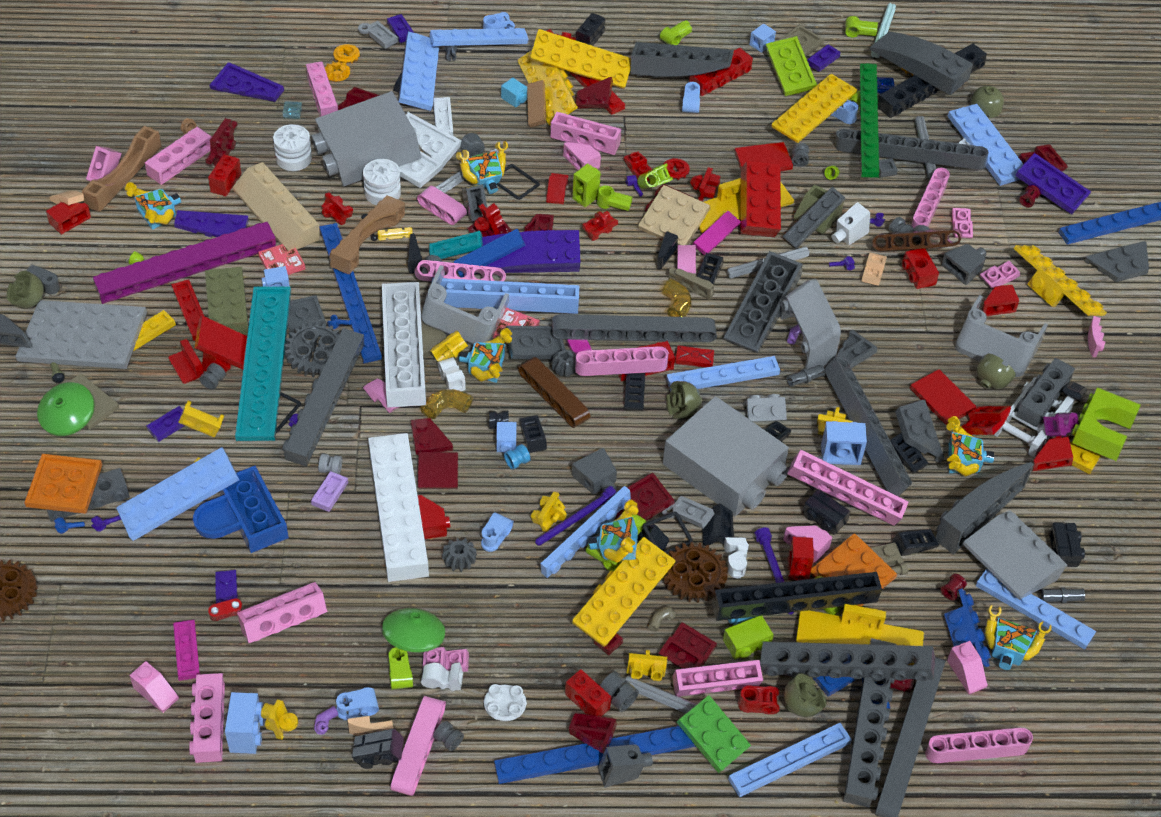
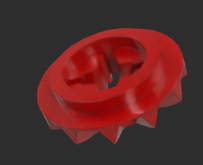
M672 158L664 162V164L667 163V170L673 179L676 178L679 181L680 178L685 179L686 175H689L690 167L686 161Z

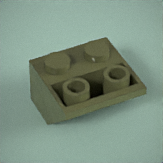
M814 184L805 194L793 219L798 221L827 190ZM844 202L815 231L824 234L841 216Z

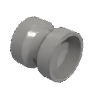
M322 453L318 466L319 473L331 471L340 475L343 461L342 456L335 455L332 457L329 454Z

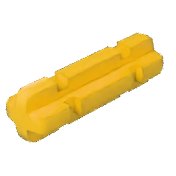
M411 227L387 229V231L384 229L377 232L380 241L386 240V238L388 240L402 239L404 236L405 238H410V234L413 233Z

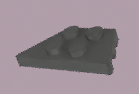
M1142 241L1086 256L1084 261L1087 264L1092 263L1096 265L1099 272L1107 275L1115 282L1146 275L1149 271L1147 242Z
M920 400L899 407L895 413L904 441L917 448L923 454L931 453L935 456V461L940 463L944 459V455L926 401Z

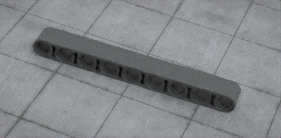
M852 129L837 130L835 148L843 152L861 154V131ZM878 133L880 157L977 170L984 169L987 166L989 152L987 148L982 146Z
M558 314L552 318L553 336L557 339L712 342L717 338L715 320L708 317Z
M837 355L825 367V373L850 421L865 423L867 439L865 449L886 490L899 497L912 484V481L849 363L844 357Z
M935 657L934 680L916 681L876 808V816H899L946 660Z

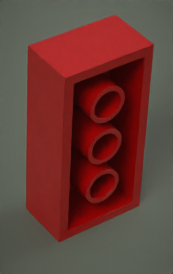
M746 161L741 168V234L775 238L781 230L780 164Z

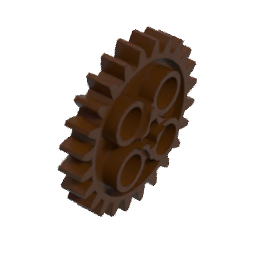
M691 542L690 547L683 543L682 549L675 546L674 552L669 551V556L675 559V564L664 576L663 583L668 584L667 590L674 589V596L681 594V600L686 596L688 597V602L695 598L697 603H699L700 598H703L706 602L708 595L713 598L715 590L725 588L728 578V567H725L726 560H721L722 554L716 555V549L709 551V545L702 548L700 542L697 547Z
M0 560V617L2 622L5 621L6 616L13 620V614L15 613L21 616L20 610H28L27 603L33 604L32 597H37L35 590L38 587L35 576L31 569H27L25 564L20 566L19 561L12 565L11 560H8L6 564Z

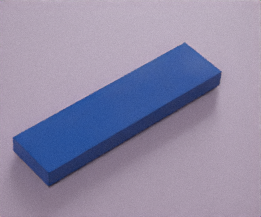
M515 229L453 262L487 266L526 245L519 230ZM458 271L459 276L463 278L464 273L462 271Z

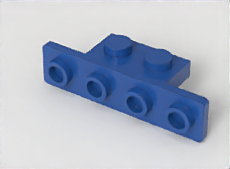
M959 589L963 607L944 614L953 645L955 647L970 641L973 646H976L983 665L989 667L988 659L991 656L988 648L984 647L983 644L985 640L983 631L977 625L980 622L976 611L972 609V605H974L973 598L970 593L966 594L963 589Z

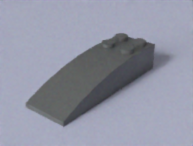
M889 31L870 47L871 51L949 95H952L969 80L973 66L971 62L939 45L902 33Z
M636 42L631 55V74L636 76L651 75L657 78L661 76H688L713 72L731 66L734 50Z
M769 251L730 324L724 340L758 353L780 317L781 301L795 289L802 276L803 264Z
M1028 462L1009 469L979 485L962 500L958 499L953 504L952 509L949 512L945 511L939 519L941 523L936 529L937 542L954 555L964 546L963 542L985 526L1026 486L1034 464Z

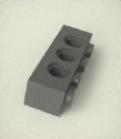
M1054 358L1051 364L1047 363L1043 369V375L1039 374L1037 376L1034 387L1030 386L1025 394L1026 398H1021L1016 408L1019 410L1016 417L1037 427L1063 392L1064 387L1071 381L1075 368L1057 358Z
M121 468L99 474L88 510L130 498ZM47 510L50 522L60 517L65 518L81 514Z

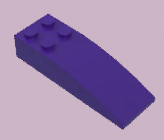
M579 230L520 232L526 246L487 265V267L501 268L505 273L579 272L581 263ZM505 234L482 237L483 246Z

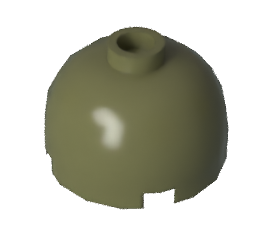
M982 86L973 93L970 105L977 104L986 116L994 118L1001 114L1004 98L999 89L992 86Z
M26 270L14 276L16 280L13 284L10 283L7 289V300L11 302L10 304L22 309L32 308L42 300L44 286L40 278Z
M990 353L984 355L977 366V375L981 380L980 384L987 389H1003L1007 387L1016 376L1015 371L1009 364L1007 367L1003 365V359Z
M674 381L669 389H672L671 394H667L666 397L668 413L670 415L673 414L674 419L690 418L697 413L702 403L700 393L696 386L689 382Z
M802 673L798 674L787 683L784 690V700L788 711L804 718L818 714L827 705L821 688L819 690L816 689L813 685L816 682L809 676Z

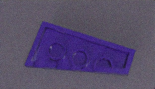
M230 62L225 65L209 85L211 90L273 102L284 91L282 85Z
M177 210L174 226L175 228L193 233L200 232L212 238V236L220 237L223 234L247 228L249 218L248 215Z

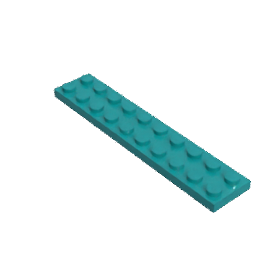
M290 286L253 287L235 433L236 441H275L285 355L284 345L286 344L291 299Z

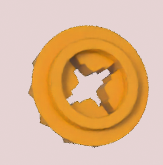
M343 44L335 48L333 55L336 61L353 64V61H358L360 51L354 45Z
M332 61L331 64L328 63L325 67L328 80L343 81L350 75V67L346 65V62L341 63L338 61L335 63Z

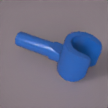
M331 315V321L327 322L328 327L332 325L333 329H337L341 324H352L351 320L338 319L337 315Z
M61 517L54 520L55 528L60 534L65 533L69 528L85 526L84 522L66 523L65 519Z

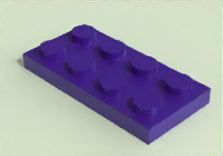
M1035 153L1015 175L1026 184L1037 186L1042 195L1070 214H1073L1091 193L1090 190Z

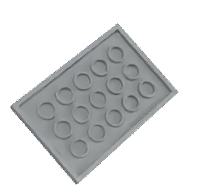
M40 300L25 332L32 347H19L15 357L18 362L47 364L54 362L61 365L127 369L144 323L147 309L146 307Z

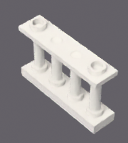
M1036 377L1030 383L1026 382L1022 389V394L1011 406L1007 420L994 434L998 437L1004 429L1029 443L1028 455L1034 458L1050 436H1046L1044 424H1039L1035 427L1016 417L1019 410L1016 406L1021 398H1026L1025 394L1030 386L1034 387ZM1068 395L1064 401L1056 400L1052 405L1055 407L1056 412H1047L1044 417H1055L1057 413L1070 412L1075 399ZM1014 418L1038 431L1037 437H1032L1010 425V420Z

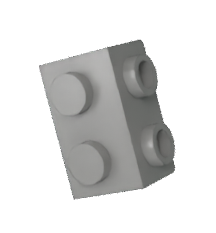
M779 394L768 395V398H761V395H751L749 399L745 400L747 418L752 422L787 420L785 397H780Z

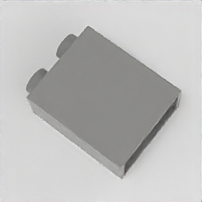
M393 91L315 119L319 132L311 135L315 150L318 155L327 153V155L322 156L328 176L337 174L343 186L363 180V169L370 161L388 159L395 162L399 167L421 159L416 132Z
M715 396L665 441L663 465L715 503H721L733 511V516L736 517L746 506L751 510L755 509L763 500L766 494L764 489L770 483L779 486L786 479L790 468L785 464L789 447Z

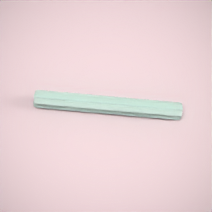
M889 3L887 5L875 43L888 33L896 8L895 4ZM873 51L871 53L872 57L878 58L880 56Z

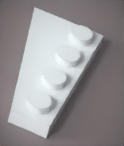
M408 112L406 116L416 132L419 147L444 167L460 148L461 140Z

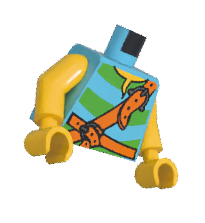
M503 141L502 149L500 148V142L495 144L499 153L493 151L469 157V152L463 150L462 157L461 152H457L456 158L461 160L460 167L463 177L471 184H483L489 194L497 192L498 187L496 184L504 176L506 166V154L504 153V150L508 148L506 141Z
M128 182L125 186L127 195L130 197L135 196L137 210L152 230L162 224H168L175 217L174 206L181 203L177 193L168 196L163 189L144 191L138 189L131 182Z
M505 328L500 332V336L490 341L474 343L472 352L461 351L459 361L468 363L469 374L479 381L488 380L497 383L500 372L503 371L501 367L505 357L504 341L506 343L512 341V332Z
M956 416L949 418V424H947L946 428L949 431L953 430L948 443L949 458H947V461H949V473H960L967 477L980 472L983 462L993 463L994 452L983 450V440L967 433L960 426V420Z
M629 499L624 505L625 511L618 519L603 524L600 529V536L589 538L590 549H600L604 559L617 563L621 560H635L638 530L632 515L638 513L637 503Z
M992 605L988 607L987 612L990 615V619H987L984 636L988 647L992 649V656L1000 659V668L1010 670L1012 664L1019 666L1023 660L1028 661L1039 653L1045 641V634L1051 631V625L1048 631H1043L1041 626L1044 621L1039 624L1040 632L1036 634L1037 630L998 618L996 621V617L1002 612L1001 607H998L996 615L991 612Z

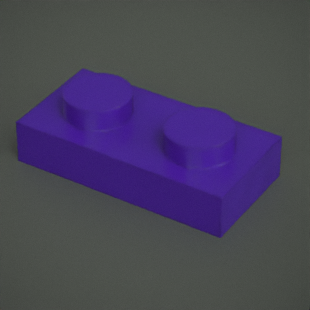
M402 14L387 18L388 26L398 37L400 43L406 41L408 31L414 33Z
M828 44L808 58L807 62L810 67L820 72L838 59L841 52Z
M180 406L176 407L146 425L147 430L160 442L185 426L178 423L183 409Z
M236 570L215 572L216 604L231 599H238Z

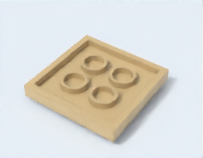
M663 185L639 223L638 229L662 240L666 231L678 235V245H688L709 212L710 205Z

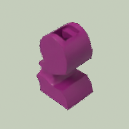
M1060 412L1055 414V417H1043L1046 436L1066 437V434L1071 432V429H1074L1075 425L1079 423L1077 414L1073 412Z

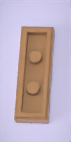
M543 80L527 84L528 125L530 128L546 124L545 83Z

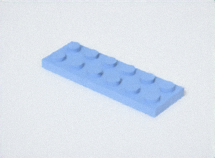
M408 31L398 100L399 103L431 111L433 106L439 46H433L430 37Z
M977 104L949 111L948 118L963 138L966 139V142L970 145L987 148L989 153L986 168L1000 186L1021 180L1015 175L1024 164Z
M221 447L116 508L130 539L134 541L239 481V478L226 451Z

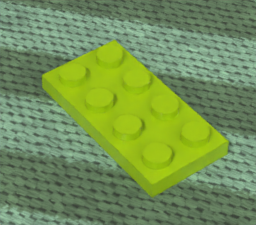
M797 36L766 44L767 53L785 96L809 91L817 86Z

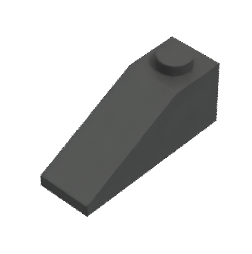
M0 314V344L31 348L32 344L26 334L9 318Z

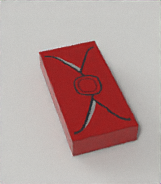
M677 346L675 364L705 368L713 367L715 350Z

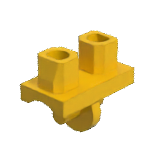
M456 330L442 342L435 345L430 352L439 362L448 358L458 357V353L468 345Z
M836 407L835 412L827 410V415H818L816 424L818 425V434H824L826 421L849 423L853 421L845 420L846 414L839 413L840 407Z
M553 492L550 497L543 496L540 500L542 510H534L531 514L533 523L540 525L542 531L545 532L549 531L552 524L556 523L557 520L563 521L567 516L564 510L565 506L559 500L558 492Z
M645 650V655L629 653L627 674H630L633 679H640L642 675L651 676L653 681H661L662 677H665L667 657L650 655V650Z
M277 699L275 705L264 704L261 710V717L266 719V729L274 731L277 739L282 740L284 731H292L298 726L297 716L287 712L283 701Z

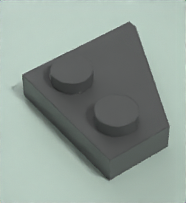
M852 329L849 332L848 339L844 341L843 347L837 355L844 357L850 367L853 368L877 353V346Z

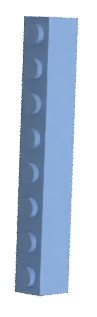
M443 278L440 283L447 292L444 303L457 308L483 309L485 307H493L498 309L505 293L509 294V303L506 308L515 311L578 314L579 285Z

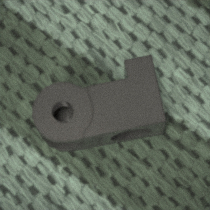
M33 264L26 270L40 278L45 293L55 294L60 290L56 274Z

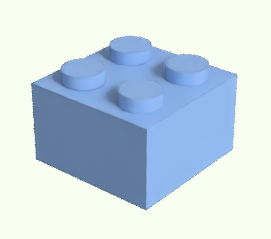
M826 421L821 443L823 461L830 464L861 465L867 443L865 423Z
M231 692L225 728L230 753L256 754L257 745L261 746L262 732L259 731L260 726H264L265 719L261 717L263 703L259 702L258 693Z

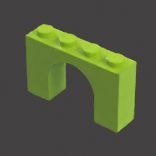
M1097 387L1095 394L1090 393L1080 414L1079 423L1074 427L1072 435L1075 437L1072 443L1117 461L1127 436L1104 427L1097 420H1108L1131 429L1141 405Z

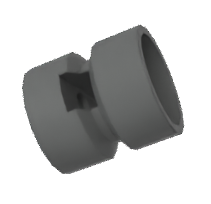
M614 671L603 680L600 686L611 695V704L620 712H623L633 704L639 691L630 683H625L626 680Z

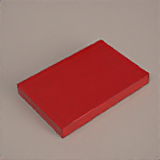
M784 142L735 148L734 152L740 169L746 161L780 164L781 171L793 170V163Z
M202 315L198 323L194 348L243 370L247 336Z
M940 369L910 386L913 393L920 400H925L927 407L946 426L949 424V418L956 416L960 419L976 408V405Z

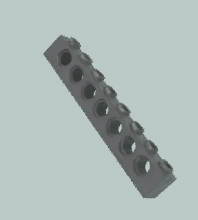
M871 638L869 645H896V643ZM863 678L843 802L870 807L872 800L876 801L878 787L874 786L875 780L879 781L881 774L878 760L882 761L884 754L881 740L885 741L887 728H884V721L888 722L890 715L887 702L892 700L893 690L889 688L890 683H894V678H883L881 680ZM878 681L882 683V685H877L874 682ZM875 700L878 701L880 704L876 705L873 704L871 701ZM872 719L876 721L877 724H872L868 720ZM865 739H871L874 743H868ZM862 758L870 760L871 763L863 762ZM864 778L868 783H861L858 779Z
M763 642L760 666L763 673L769 676L788 675L795 677L802 673L813 678L830 676L831 678L851 677L861 679L863 677L876 680L894 678L895 680L916 679L918 681L934 680L935 653L933 646Z

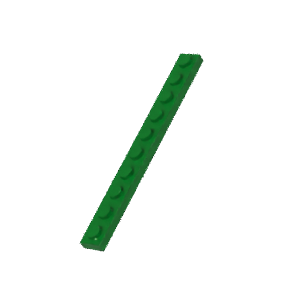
M866 63L860 64L861 177L879 178L877 64Z

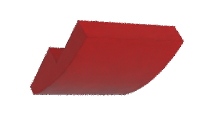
M978 406L968 413L970 421L961 427L970 435H994L1007 420L1011 406Z

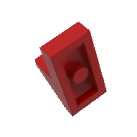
M551 173L548 183L547 203L564 205L569 175Z

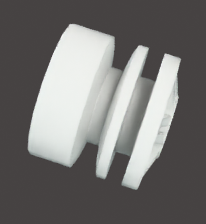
M293 124L285 125L274 133L273 141L276 162L282 169L298 171L306 168L311 163L310 135L304 127Z
M376 159L366 164L363 169V178L367 201L377 205L386 195L399 199L401 196L400 168L398 165L388 159Z

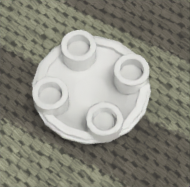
M507 684L491 685L484 699V707L487 713L500 721H511L520 717L527 705L523 689L520 686Z

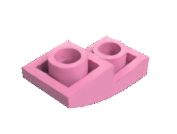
M953 208V228L960 230L962 238H973L970 209Z
M678 245V269L696 273V245Z
M1007 261L999 267L994 265L981 273L980 277L990 288H994L1020 276V271L1010 261Z
M1093 316L1088 331V346L1092 357L1096 358L1098 352L1103 351L1106 341H1103L1104 333L1101 332L1102 326L1099 325L1101 318Z
M377 378L363 387L374 402L379 400L389 413L400 408L387 407L386 383Z
M439 647L423 652V667L426 664L439 663L447 671H451V665L460 662L463 672H468L469 652L467 649L446 651L444 647Z

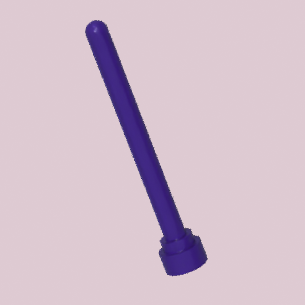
M612 486L607 487L603 490L601 497L535 540V544L541 546L605 504L617 493Z
M767 527L760 528L755 531V538L760 545H763L776 583L784 582L770 544L772 538L770 529Z

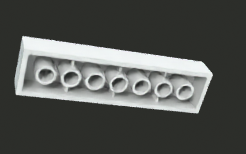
M419 282L382 284L387 407L426 405Z
M408 433L368 438L388 582L429 577L428 559Z

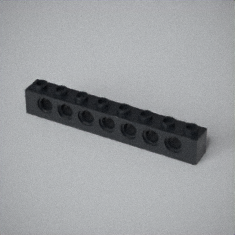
M974 43L954 53L973 64L971 74L983 68L986 63L987 53ZM914 75L880 94L878 109L889 118L901 114L906 109L912 108L915 104L924 101L929 96L935 95L940 89Z
M877 572L719 589L714 592L712 605L716 621L842 607L845 604L877 603L882 587Z

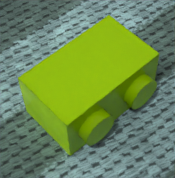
M587 163L574 173L572 199L585 208L598 198L601 172L597 168Z
M757 616L725 629L723 641L734 660L738 658H746L758 650L762 651L763 642H772L774 634L763 616Z

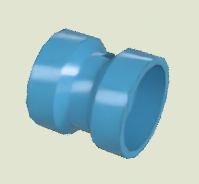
M523 444L516 446L514 450L504 452V459L512 470L518 468L521 463L526 464L531 460L530 454Z

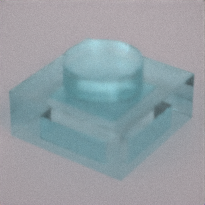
M285 101L283 118L300 119L302 102Z

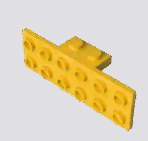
M538 29L530 56L532 60L598 81L612 77L613 85L620 88L626 87L631 68V58L541 29Z
M531 50L519 58L518 63L528 84L540 80L544 81L546 121L551 126L556 112L569 115L578 108L572 97L575 95L572 90L574 86L567 79L568 74L565 70L530 59Z
M830 74L775 120L771 127L799 143L856 94L857 89L835 75Z
M741 178L720 184L717 197L704 201V203L710 205V210L699 226V230L702 233L727 211L741 221ZM781 183V207L793 204L794 199Z
M1015 245L1013 249L1037 269L1027 285L1050 306L1056 307L1063 296L1066 295L1088 316L1106 315L1107 312L1103 309V305L1091 299V295L1087 291L1081 290L1075 280L1068 278L1064 270L1052 264L1053 261L1049 257L1043 256L1038 247L1034 245Z
M643 537L636 547V559L623 560L615 571L611 570L605 578L606 581L603 585L599 584L593 592L594 595L574 617L572 623L605 647L675 564V559Z
M845 604L842 616L810 610L800 611L796 643L870 644L872 638L896 643V645L923 646L924 632L884 624L886 611Z

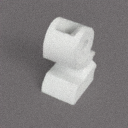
M452 357L439 361L438 369L442 380L446 379L449 395L466 390L465 376L462 370H459L455 359Z
M725 537L724 550L729 555L727 563L728 574L733 578L738 579L745 575L746 557L749 548L746 538Z
M460 662L452 664L451 671H447L439 663L424 665L421 684L427 688L440 687L441 689L449 688L451 691L461 690L463 670Z

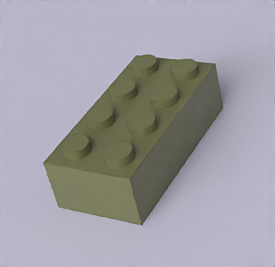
M242 266L205 270L209 319L248 336L249 324Z

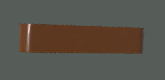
M955 228L880 233L873 239L872 244L878 251L953 247L960 243L962 233ZM937 234L940 237V242H932L931 235ZM949 234H957L958 241H950ZM913 236H920L922 238V243L915 244L913 242ZM880 237L884 238L886 245L879 246L877 239ZM895 237H902L904 240V244L897 245L895 243Z
M533 357L518 366V371L522 378L572 428L590 419L591 415L588 408L537 357Z

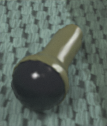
M52 362L50 364L52 370L51 379L55 383H62L65 375L60 371L58 364Z

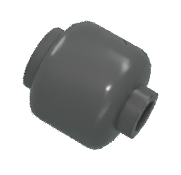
M469 133L461 139L460 148L462 151L467 150L469 157L483 154L485 146L477 134Z

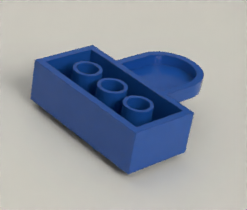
M256 466L237 472L239 481L221 490L220 497L201 504L193 515L195 530L201 536L215 539L239 530L250 553L289 538L287 524Z

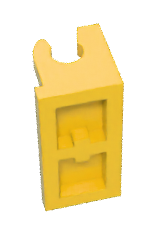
M188 400L178 423L215 438L221 427L224 415L220 414L218 418L190 407L191 401Z

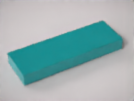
M480 231L430 243V255H436L443 259L474 251L483 246L482 234Z

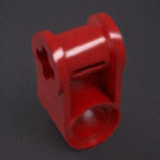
M745 686L741 690L738 707L746 713L776 714L780 711V706L777 704L779 689L772 686Z

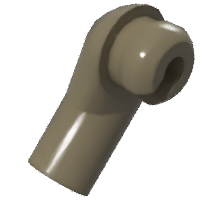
M669 606L656 611L648 628L651 631H658L662 620L665 618L669 621L673 620L676 612Z

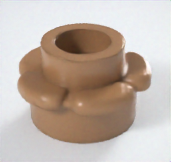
M186 118L181 123L180 129L183 131V134H187L196 128L197 125L193 119Z

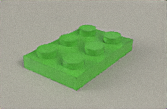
M710 695L677 721L678 725L718 773L751 746Z

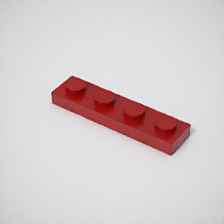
M188 279L171 284L191 337L193 341H196L199 319L204 314Z

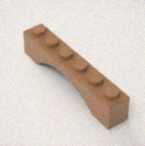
M144 126L134 136L126 155L118 166L108 175L89 182L82 190L84 203L89 208L100 212L145 165V162L162 147L159 131Z
M388 195L380 200L377 206L370 210L364 219L360 220L359 224L350 231L345 239H342L340 244L331 250L329 255L330 267L350 274L359 265V249L365 239L378 230L396 226L405 216V202Z

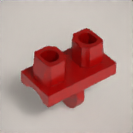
M707 168L704 178L702 175L691 178L690 184L693 189H699L700 191L699 201H703L704 197L713 199L715 196L716 187L720 184L721 176L712 174L713 168Z
M330 192L325 193V202L321 206L323 208L322 215L326 218L332 217L340 225H344L346 219L352 217L353 208L350 205L344 206L343 200L339 195L333 196Z
M495 203L488 207H485L484 204L478 206L483 217L476 219L474 224L476 229L482 232L491 227L494 235L499 234L498 227L505 223L500 215L499 208Z
M598 211L594 215L595 218L582 224V228L587 232V236L592 241H595L600 234L610 233L612 228L618 225V220L614 219L608 211L604 213Z

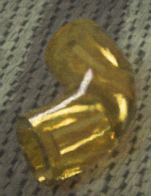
M670 278L662 290L663 295L674 301L668 308L667 313L669 317H686L692 306L691 295L686 287Z
M444 389L433 393L426 399V405H422L420 409L426 417L436 419L441 411L446 408H454L466 413L473 402V396L456 389Z

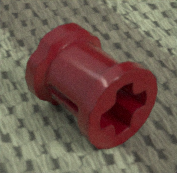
M1034 185L1027 186L1025 194L1021 195L1019 199L1021 205L1031 208L1035 204V199L1041 194L1039 188Z
M953 573L950 576V581L941 587L942 595L947 599L955 600L958 597V590L964 589L967 586L965 578Z

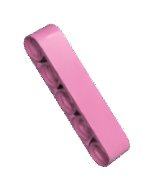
M937 168L934 171L914 214L911 225L913 228L918 225L929 227L947 187L950 175L947 169Z
M422 260L415 268V276L423 281H432L440 265L444 266L446 275L443 278L495 281L492 278L493 274L498 275L500 281H504L506 278L504 270L497 267ZM420 267H426L428 273L423 274L420 271ZM456 271H462L464 277H458ZM474 273H480L482 279L475 278Z
M664 347L580 351L576 355L575 371L581 376L661 372L667 368L669 352Z
M428 696L423 697L403 749L402 758L399 760L392 779V791L410 796L414 795L435 739L433 737L434 732L442 720L446 701Z
M1025 728L937 735L930 739L925 756L932 763L1020 756L1027 753L1032 743L1033 735Z

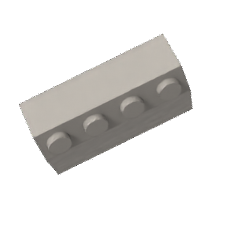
M1011 510L996 516L963 542V545L1019 600L1057 581L1067 566L1060 556L1049 548Z

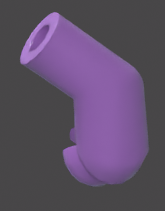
M798 324L790 329L787 338L789 344H795L798 334L802 333Z
M334 706L316 716L314 730L317 734H325L328 730L329 721L339 715Z

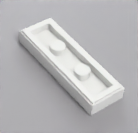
M450 97L433 98L435 127L453 136Z

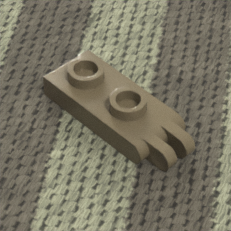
M669 269V279L675 281L676 285L711 300L714 295V284L682 269Z

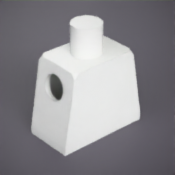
M858 202L837 220V231L831 235L833 241L839 243L843 240L847 245H851L868 234L870 212Z

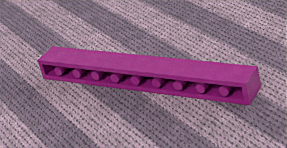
M268 221L257 223L254 226L241 228L238 231L223 234L220 237L207 239L201 243L188 245L179 250H172L160 256H153L141 262L138 261L125 267L116 268L113 271L100 273L93 277L94 286L101 303L104 304L256 255L259 251L275 247L276 238Z

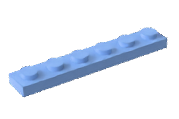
M525 28L430 30L433 46L528 43Z
M775 356L667 374L666 380L669 387L674 381H686L700 389L776 376L780 374V368Z
M625 486L541 562V573L547 578L552 573H557L566 560H571L580 547L583 548L587 545L590 537L600 533L603 524L613 521L617 513L624 509L625 503L631 499L630 490Z
M988 569L984 571L977 581L976 587L1036 622L1041 623L1044 621L1043 626L1048 629L1051 625L1053 632L1084 650L1096 633L1095 630L1033 594L1019 600Z
M838 723L729 775L728 780L738 796L741 797L851 744L852 739L842 724Z

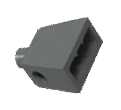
M483 184L461 188L464 206L471 221H476L479 217H483L478 207L481 204L487 207Z
M965 244L946 252L942 266L963 284L968 285L982 271L986 260V251L982 247L974 249L971 245Z
M604 448L572 463V476L591 493L595 494L609 486H612L615 490L617 489L614 485L617 471Z
M636 744L606 747L598 767L604 788L639 778L643 767L652 766V755L650 753L641 754L640 748Z

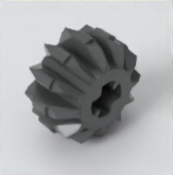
M457 537L455 542L449 540L448 545L443 547L442 559L445 561L446 568L451 567L453 572L459 569L462 573L463 568L470 570L471 564L476 562V548H474L472 542L467 543L466 538L460 541Z

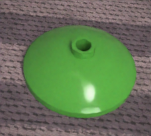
M67 382L51 388L42 397L37 409L38 421L41 427L52 435L67 436L74 434L90 421L95 407L94 398L91 392L79 383Z
M403 608L390 613L384 619L382 633L390 644L401 650L426 652L442 644L445 638V627L434 614L426 610Z

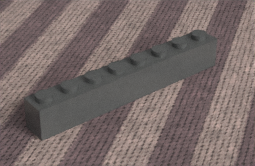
M343 328L341 333L336 335L334 347L328 351L327 362L322 364L320 376L314 380L313 391L307 395L304 409L299 411L298 422L296 425L293 424L290 431L291 436L289 440L284 442L282 451H284L285 460L308 466L364 347V334Z

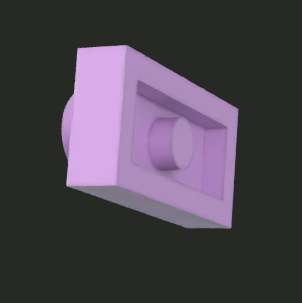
M330 471L312 498L311 504L330 512L347 486L348 478Z

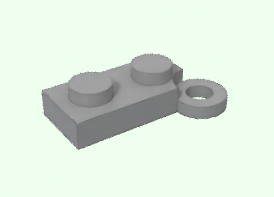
M378 20L372 24L362 23L358 26L361 34L369 33V36L385 49L398 42V37Z
M680 496L675 504L662 511L664 516L669 514L667 510L673 509L672 512H677L681 519L701 528H704L714 516L713 509L683 496Z

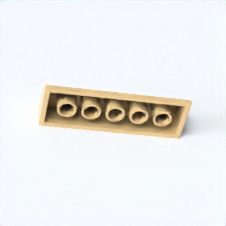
M263 162L246 169L234 185L233 191L262 223L268 221L275 238L280 244H283L289 251L294 248L298 250L319 240V224Z

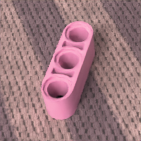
M429 186L417 196V200L423 208L450 225L456 224L467 215V211L461 203L434 186Z

